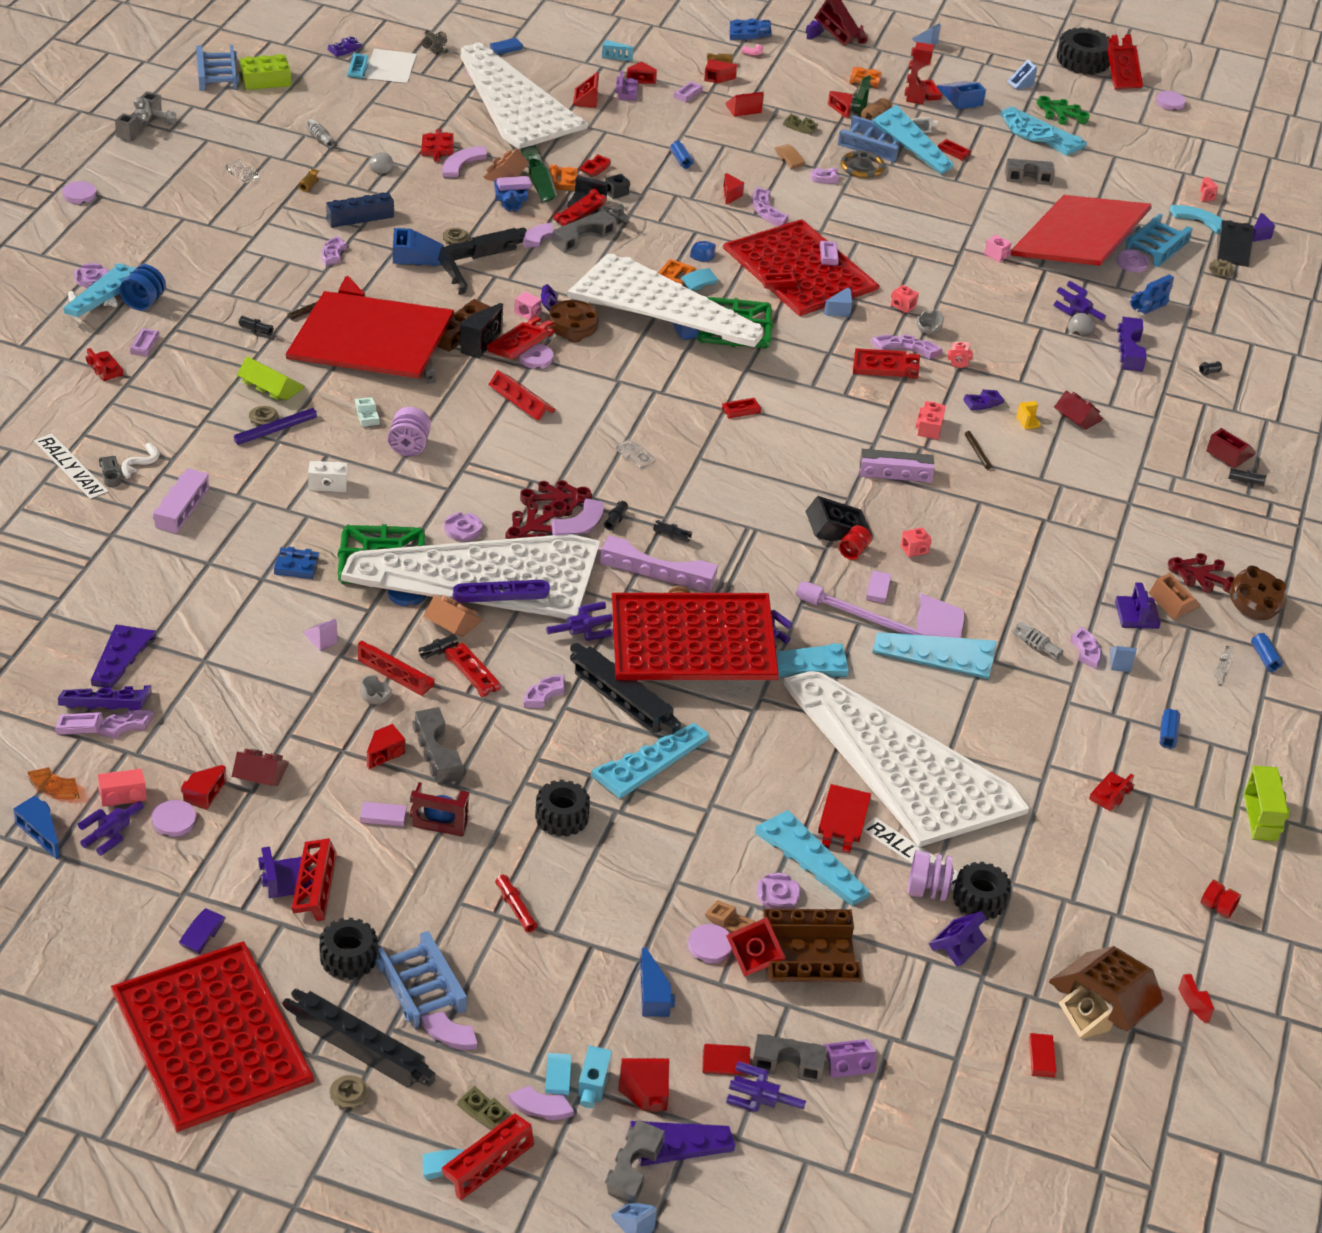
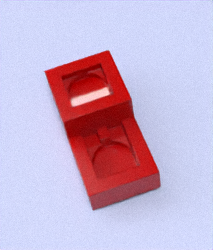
M597 154L593 160L588 159L580 167V171L596 176L611 165V159Z
M1183 974L1178 987L1183 1000L1204 1023H1209L1214 1007L1208 992L1198 991L1192 974Z

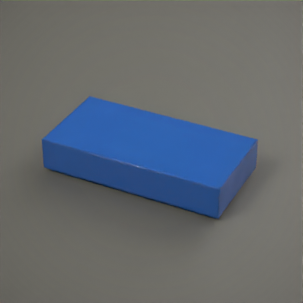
M517 38L490 43V49L495 54L500 55L523 49V44Z

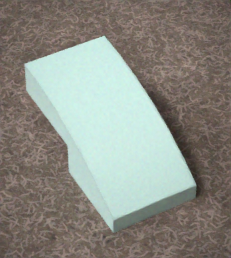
M373 398L354 399L361 426L380 425V418L376 412V404Z

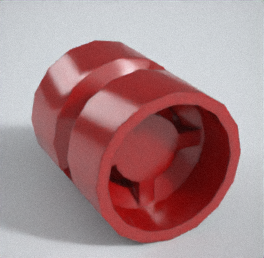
M853 526L839 542V552L849 560L857 559L871 543V534L865 527Z
M1213 879L1206 888L1200 904L1210 909L1216 908L1218 914L1229 919L1237 908L1242 894L1233 889L1225 890L1222 883Z

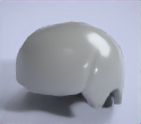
M376 153L370 159V170L378 174L388 173L390 170H393V159L387 153Z
M935 309L931 312L924 311L917 319V326L922 333L936 334L942 328L944 317L941 312Z
M1077 313L1070 319L1067 328L1071 333L1079 332L1080 336L1090 335L1095 329V322L1089 315Z
M377 675L362 678L360 695L364 701L379 705L384 704L391 698L392 688L388 685L387 681L380 682Z

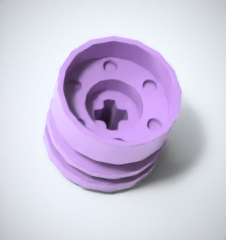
M404 407L398 410L388 433L390 447L396 453L403 456H415L421 453L426 446L431 430L429 416L423 410L416 407Z
M915 850L909 878L908 895L922 898L927 888L930 889V898L934 900L938 890L940 891L939 901L945 902L953 880V857L947 855L945 863L942 865V855L938 854L935 862L931 863L930 852Z

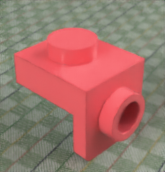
M1205 177L1202 180L1200 188L1202 202L1215 200L1218 186L1209 177Z

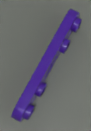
M544 580L460 583L453 587L452 597L460 603L543 599L549 596L550 584Z

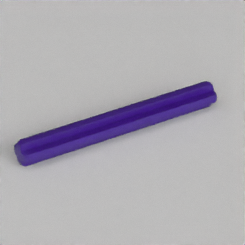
M310 408L235 434L233 436L234 442L240 445L317 417V411L314 408Z

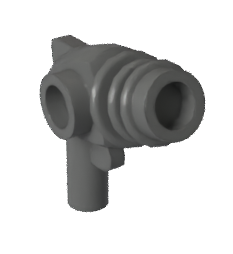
M619 204L616 208L600 206L598 212L604 210L614 217L616 225L618 223L626 224L628 221V216L625 214L622 204Z

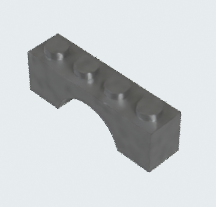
M146 91L141 96L144 100L148 99L151 109L162 111L161 95ZM136 109L133 116L122 113L115 120L116 137L131 141L157 116L152 115L148 122H145L144 120H138L136 113L139 114L138 109Z
M600 211L553 230L552 244L563 253H567L577 248V242L580 237L592 235L604 238L614 234L616 219L606 211Z
M440 708L416 711L412 727L414 733H418L420 748H424V759L430 763L429 770L431 776L435 777L438 785L462 780L463 764L457 750L446 749L437 743L440 738L445 736V720Z

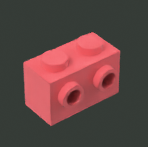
M925 401L924 408L920 407L915 428H919L917 436L939 439L946 405Z
M142 768L98 774V788L102 807L147 801L146 783Z

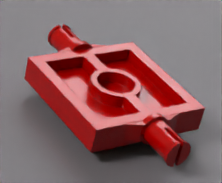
M437 128L436 134H422L421 155L434 157V162H439L440 156L453 155L454 133H442L440 128L438 132Z

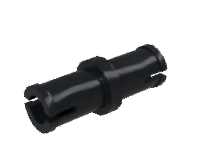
M244 315L240 317L238 322L239 326L251 329L254 333L260 332L271 336L274 331L273 325L263 323L259 319L248 318Z
M1231 468L1228 479L1242 481L1244 484L1252 483L1264 486L1267 475L1252 473L1251 470L1242 471Z
M619 501L615 508L609 512V517L604 522V527L607 530H614L616 525L622 521L624 513L628 510V504L625 501Z
M656 520L655 523L658 525L654 524L653 531L668 535V538L671 539L677 538L689 543L690 539L688 538H692V531L679 528L674 523L668 524Z
M451 634L442 639H435L432 643L420 647L418 652H423L419 653L423 660L435 654L441 655L446 649L457 646L459 642L454 641L458 640L455 634Z

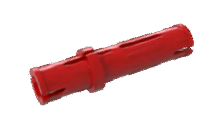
M500 875L495 880V883L503 894V900L510 905L525 932L534 931L538 924L522 901L519 890L512 885L507 875Z

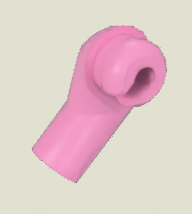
M758 44L755 49L743 46L741 52L750 56L761 55L764 47Z

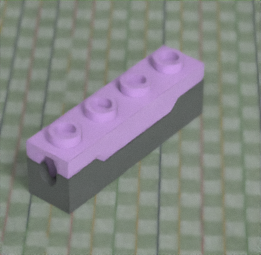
M874 449L861 450L859 461L860 476L932 482L935 469L934 455Z

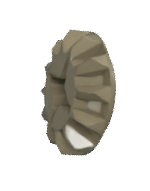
M450 228L443 232V240L446 244L451 243V245L467 242L469 240V233L461 228Z
M1214 259L1209 264V270L1217 276L1229 277L1234 274L1235 266L1231 262H1227V260Z
M258 406L250 411L249 419L251 423L259 426L279 419L278 411L272 407Z
M353 1075L342 1076L332 1083L330 1099L333 1100L335 1106L339 1105L343 1110L346 1107H352L354 1110L357 1105L363 1106L365 1099H368V1085L360 1077ZM352 1087L353 1094L346 1098L345 1093H348Z

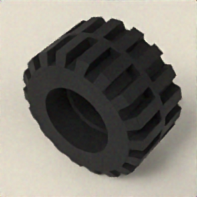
M554 780L551 781V784L546 783L543 785V788L539 789L536 796L535 819H537V824L541 825L543 831L547 830L548 834H556L558 837H561V835L568 837L570 834H578L579 830L582 831L588 823L590 796L585 788H581L580 784H574L570 780L568 782L564 780L556 782Z
M972 862L970 865L966 864L963 866V869H960L953 891L954 904L959 907V911L965 912L966 916L983 912L987 918L986 920H989L990 917L995 919L1003 913L1009 899L1011 881L1007 878V873L1002 872L1000 867H994V864L991 863L985 864V862H980L977 864Z
M350 917L348 920L341 918L338 922L332 921L330 926H326L320 934V963L326 972L330 971V975L333 977L337 975L338 979L348 978V980H353V977L356 976L361 978L363 973L368 974L371 972V968H374L376 965L375 959H377V935L374 928H371L369 923H363L361 919L354 920V918ZM352 947V948H355V949H352V950H344V949H342V948Z

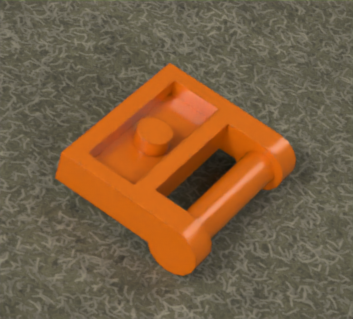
M853 67L849 83H860L862 78L870 75V85L878 88L882 72L876 69L869 70L862 67Z
M556 164L550 165L549 172L551 173L555 190L575 191V179L578 175V168L558 167ZM557 175H562L561 182L557 181Z
M670 259L658 273L685 287L684 281L677 279L682 272H685L684 275L696 271V268Z

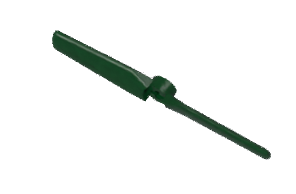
M536 144L521 148L522 155L529 162L530 179L542 202H549L555 199L557 194L549 169L542 163V156Z

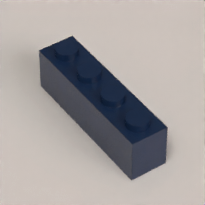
M389 192L326 202V220L331 228L394 218V200Z

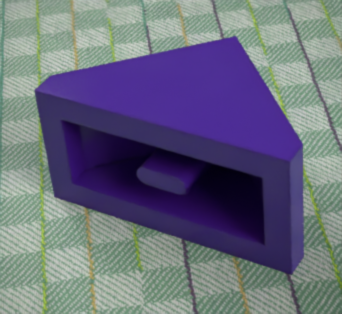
M1260 213L1253 228L1252 242L1272 239L1275 224L1264 213Z

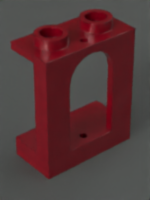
M419 782L416 790H412L410 795V803H413L410 809L413 827L463 837L469 820L470 792L461 790L458 800L422 793V782ZM422 807L455 813V825L423 819L420 817Z

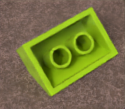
M246 356L237 373L238 376L243 378V383L252 386V384L257 385L255 389L263 393L266 391L270 392L269 396L278 401L280 398L287 401L305 387V385Z

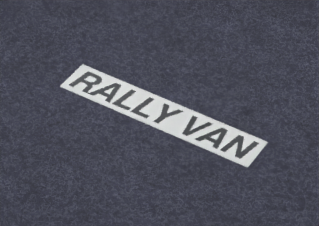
M52 433L33 440L90 499L108 492Z
M876 817L863 827L864 832L911 863L915 850L927 852ZM930 854V862L934 863L936 857ZM955 869L951 885V890L953 891L958 875V871H956Z

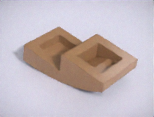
M790 144L775 147V151L781 161L785 160L790 169L804 166V159Z
M718 900L705 913L706 918L715 925L723 927L729 933L755 922V920L737 914L736 907Z

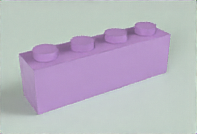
M187 468L183 475L179 476L175 486L171 487L169 494L163 498L161 505L158 509L154 510L155 528L175 534L178 533L208 491V473Z

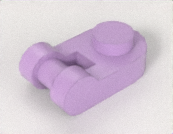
M835 167L830 170L815 168L811 171L810 179L818 183L836 184L839 181L838 169Z

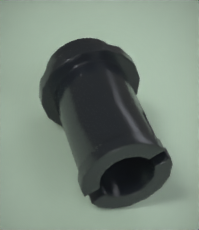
M1220 361L1212 363L1203 362L1199 366L1200 373L1204 375L1221 372L1222 370Z

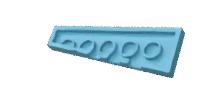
M898 105L893 106L873 119V124L884 133L891 135L895 141L903 144L904 148L908 151L911 150L915 153L916 157L924 161L940 175L953 168L954 164Z
M1011 106L1002 110L1000 116L1003 117V114L1017 111L1018 109ZM1018 110L1020 117L1026 124L1030 126H1050V124ZM1053 126L1056 140L1044 142L1065 156L1081 150L1087 145V141L1083 140L1080 136H1074Z
M123 263L116 264L112 270L64 306V314L80 317L120 293L119 286L121 282L136 267H129Z
M877 632L872 653L989 679L997 641Z
M833 643L826 646L776 652L779 677H790L809 671L820 672L828 677L848 676V666L843 644Z
M693 723L676 731L674 734L658 739L657 743L651 746L645 745L640 747V751L631 754L629 752L616 762L612 760L594 768L591 771V777L621 799L709 740V733L696 723Z
M789 810L755 826V833L771 846L780 848L784 851L783 855L789 859L793 858L800 863L799 867L805 871L809 870L816 875V880L827 886L851 906L869 898L870 891Z

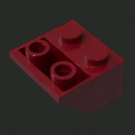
M1066 390L1054 406L1060 414L1085 430L1103 420V417L1099 414L1101 411L1088 400H1083L1074 391L1071 394Z
M1223 428L1211 434L1206 452L1233 468H1237L1256 454V451L1250 444Z
M245 748L244 752L237 751L231 777L270 786H278L289 761L283 760V755L275 753H265V755H262L263 751Z

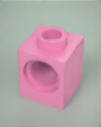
M994 235L986 241L984 254L1001 262L1009 257L1012 242Z
M523 292L515 298L514 313L530 320L540 315L542 299L528 292Z

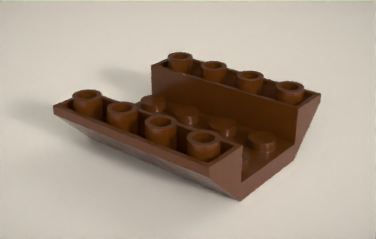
M763 909V918H768L786 958L782 961H769V966L765 968L766 979L770 982H862L860 962H855L852 942L854 930L852 909Z
M1115 946L1086 952L1049 981L1061 993L1069 995L1082 985L1085 989L1100 995L1104 1001L1115 1004L1108 1020L1113 1022L1117 1028L1127 1032L1162 1004L1164 1000L1153 969Z

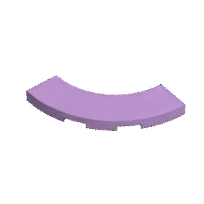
M485 146L466 148L451 155L444 162L442 177H458L464 163L487 159Z
M756 187L752 201L756 212L771 224L776 226L786 224L789 220V215L778 211L769 204L771 191Z
M891 334L871 338V344L879 350H910L928 359L942 355L943 349L928 340L924 342L915 339V336L911 335L891 336Z
M585 499L584 509L578 516L570 519H553L551 523L553 535H579L590 532L603 514L604 502Z

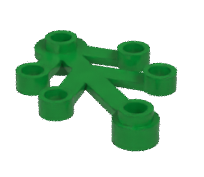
M1040 96L1037 99L1036 104L1045 110V118L1048 120L1054 119L1055 113L1051 111V109H1054L1059 117L1058 123L1060 125L1067 124L1068 118L1064 114L1076 118L1080 124H1086L1089 121L1090 114L1081 111V106L1078 104L1068 105V101L1065 99L1051 100L1048 96Z

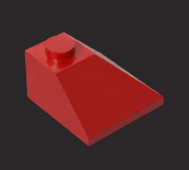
M621 1058L618 1091L643 1111H667L669 1100V1058Z

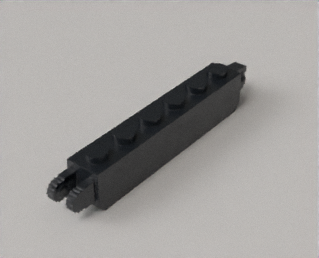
M577 642L572 643L570 651L573 653L570 655V661L575 664V674L652 733L665 730L670 734H674L681 729V722L673 715L674 708L670 704L664 702L655 693H652L636 680H616L614 662L608 660L591 646L586 648Z
M295 988L291 992V996L298 1003L289 998H285L282 1001L283 1008L296 1016V1021L301 1027L406 1088L411 1087L417 1082L430 1088L435 1082L436 1073L429 1069V1065L425 1063L424 1055L312 991L305 993Z

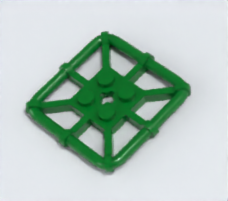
M707 297L717 304L733 306V308H725L733 310L734 313L754 323L760 324L765 329V337L762 335L761 340L754 348L766 349L770 347L774 324L772 322V307L769 302L739 300L735 297L734 299ZM738 306L752 307V309H739ZM763 311L766 312L765 320L752 318ZM698 329L697 340L701 343L731 345V347H752L727 341L721 337H711L715 334Z
M347 524L343 527L340 548L337 552L339 557L338 580L343 584H355L341 580L346 560L353 553L365 550L402 548L416 538L418 539V546H426L425 530L421 527L387 526V524H382V526ZM362 533H381V538L366 537ZM387 534H406L401 538H386ZM352 536L363 544V548H348L349 537Z

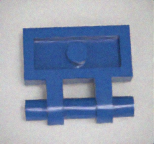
M288 546V548L280 547L279 554L286 557L278 556L274 567L275 575L313 579L317 568V561L311 559L319 560V552L307 548L299 550Z

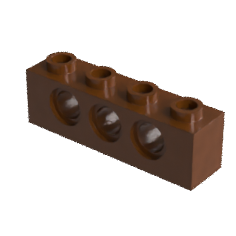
M476 299L465 304L464 307L454 313L437 347L448 352L452 351L459 345L461 323L470 315L491 306Z

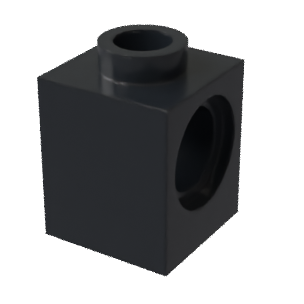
M620 173L605 178V182H608L607 194L612 199L629 195L630 180Z

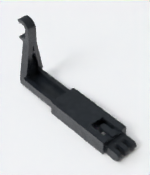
M524 227L511 228L472 237L471 241L441 247L438 260L452 277L451 284L458 283L461 285L458 294H465L468 285L461 275L455 260L468 257L477 259L516 250L517 244L523 243L527 229Z

